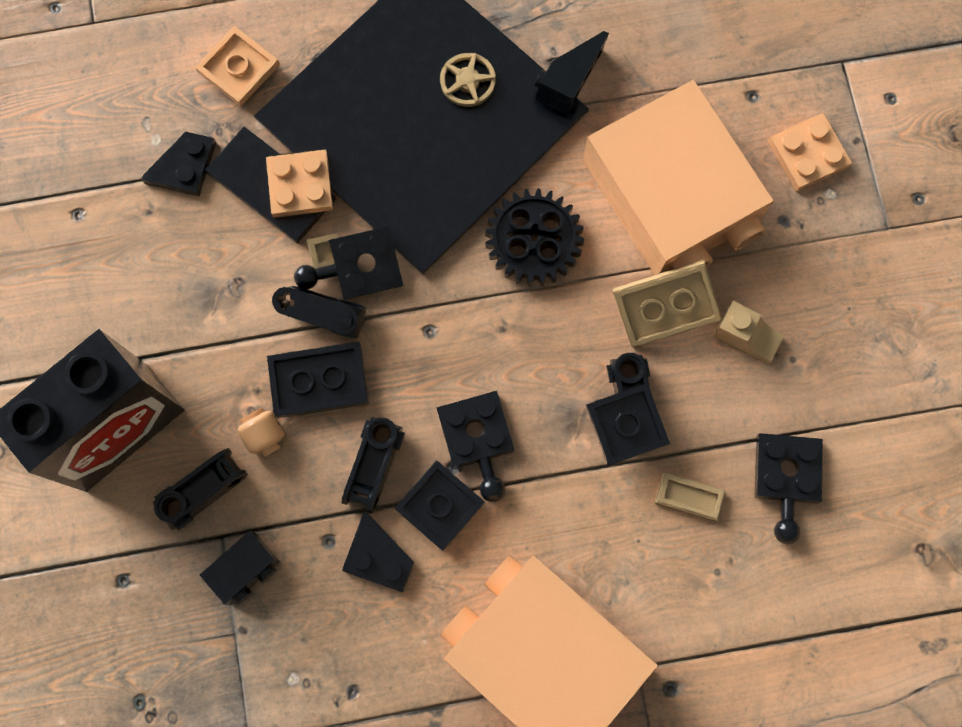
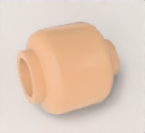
M260 408L240 419L242 424L238 427L237 432L249 453L257 454L262 452L265 457L281 448L278 442L284 438L285 431L273 411H264L263 408Z

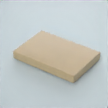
M704 260L613 288V294L632 348L722 320Z

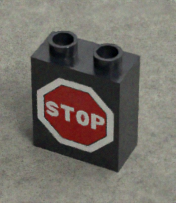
M98 329L0 408V438L28 473L88 492L184 412L185 409L147 364L102 330Z

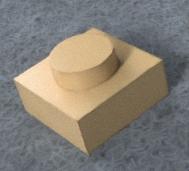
M337 233L307 239L312 266L315 269L335 264L329 240L338 238Z

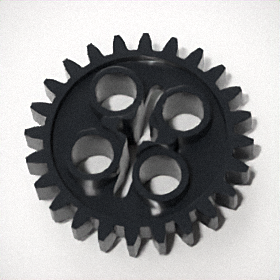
M540 188L536 190L535 196H531L528 189H525L524 197L522 198L513 192V202L510 203L503 198V210L494 207L493 214L496 218H488V225L492 228L485 229V237L490 238V240L485 242L486 249H494L489 253V259H499L495 264L496 270L505 267V278L507 279L512 274H515L516 284H519L523 278H527L529 287L532 286L534 279H538L540 285L544 286L545 277H549L555 283L557 280L556 273L559 272L561 275L566 276L568 270L565 265L574 268L576 261L573 257L581 256L582 250L576 246H582L584 238L577 235L583 233L584 227L575 225L579 222L580 215L570 216L573 205L570 204L563 207V196L556 201L552 200L553 191H549L546 197H542ZM517 217H523L528 223L524 226H517L513 223V220ZM547 220H554L559 226L549 229L543 223ZM512 233L514 236L508 237L507 234ZM532 234H538L537 241H531ZM559 237L561 241L558 242L555 238ZM514 246H522L526 252L517 256L512 254L510 249ZM549 248L554 250L556 255L552 258H545L540 252L543 249Z

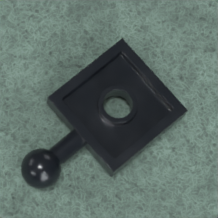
M389 226L331 239L329 243L335 264L317 269L310 265H302L294 273V281L302 289H311L317 284L318 280L338 276L344 300L404 286ZM363 254H370L375 259V267L369 272H363L358 268L357 260Z
M497 390L436 407L453 468L457 469L479 463L484 479L480 486L482 497L488 502L501 500L505 494V485L501 479L495 477L491 459L514 452V447ZM473 422H479L485 428L483 434L476 438L469 436L466 432L468 425Z
M759 433L756 436L754 498L781 500V520L774 527V535L783 544H793L799 539L801 533L799 525L794 521V503L819 504L822 502L823 439ZM789 460L795 464L797 469L795 476H787L782 472V461Z

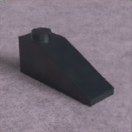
M603 31L553 60L547 71L542 69L534 85L538 88L535 100L568 115L603 52L609 33Z

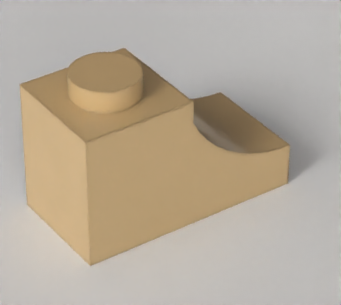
M732 301L725 311L713 337L769 365L784 335L762 320L761 314Z

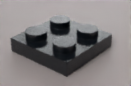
M648 383L586 404L607 466L670 444Z
M436 460L394 509L439 549L444 551L485 504V501Z

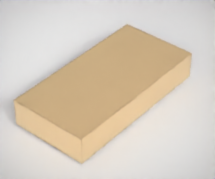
M664 472L655 504L717 522L726 490Z

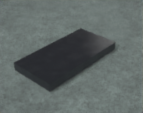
M243 127L205 171L214 180L298 244L326 211L273 218L271 214L266 157L281 154L246 127ZM332 194V200H333V202H334V201L336 200V198H335V196Z

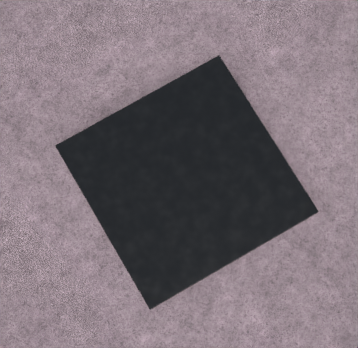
M378 0L257 112L254 117L293 154L326 149L331 190L373 229L389 226L394 248L423 275L589 111V108L577 98L568 115H565L536 101L538 88L534 85L543 68L465 0ZM462 53H476L490 62L496 75V84L492 95L485 102L472 107L459 106L448 100L440 84V74L445 63L452 57ZM470 60L459 61L453 66L459 69L468 67ZM476 61L474 69L479 74H490L483 64ZM449 70L445 76L447 89L456 83V75ZM491 81L480 82L479 87L476 89L478 98L486 93ZM460 89L452 93L453 96L459 99L473 100L470 93L463 92Z

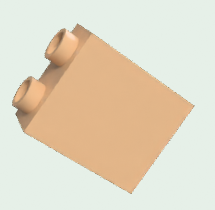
M694 79L587 137L583 162L654 275L701 260L705 261L707 267L713 262L712 257L708 253L709 250L728 241L732 249L737 251L751 244L766 232L761 220L774 200Z
M509 555L484 584L497 596L489 607L479 617L466 605L440 634L453 647L443 659L517 727H608L658 667L655 662L534 555L524 566Z

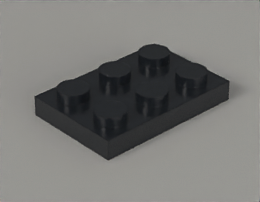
M360 342L267 356L273 412L277 419L369 404Z

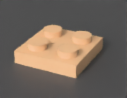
M234 26L195 68L201 76L242 107L280 66L277 58Z
M824 113L775 134L768 140L796 192L849 168L852 164Z
M326 149L266 157L271 214L273 218L334 210Z

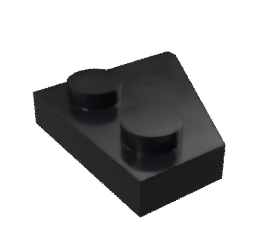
M185 131L143 174L141 180L147 185L199 197L207 174L205 169L210 165L216 146L215 139Z
M363 512L342 571L403 593L414 561L368 513Z

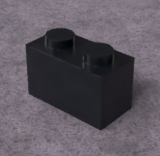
M249 530L200 574V577L224 605H232L233 603L239 605L252 594L250 588L259 580L261 583H264L276 573L275 566L280 560L255 532Z

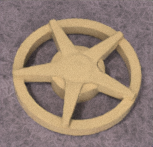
M476 53L456 55L448 60L442 68L440 74L441 89L447 99L456 105L463 107L479 105L485 102L494 91L496 84L494 68L487 59ZM470 60L468 67L459 69L453 66L459 61ZM476 61L483 64L490 74H479L474 69ZM448 70L456 75V83L449 89L445 85V76ZM491 81L486 93L478 98L476 89L479 87L480 82ZM460 89L463 92L470 93L473 100H462L453 96L452 93Z

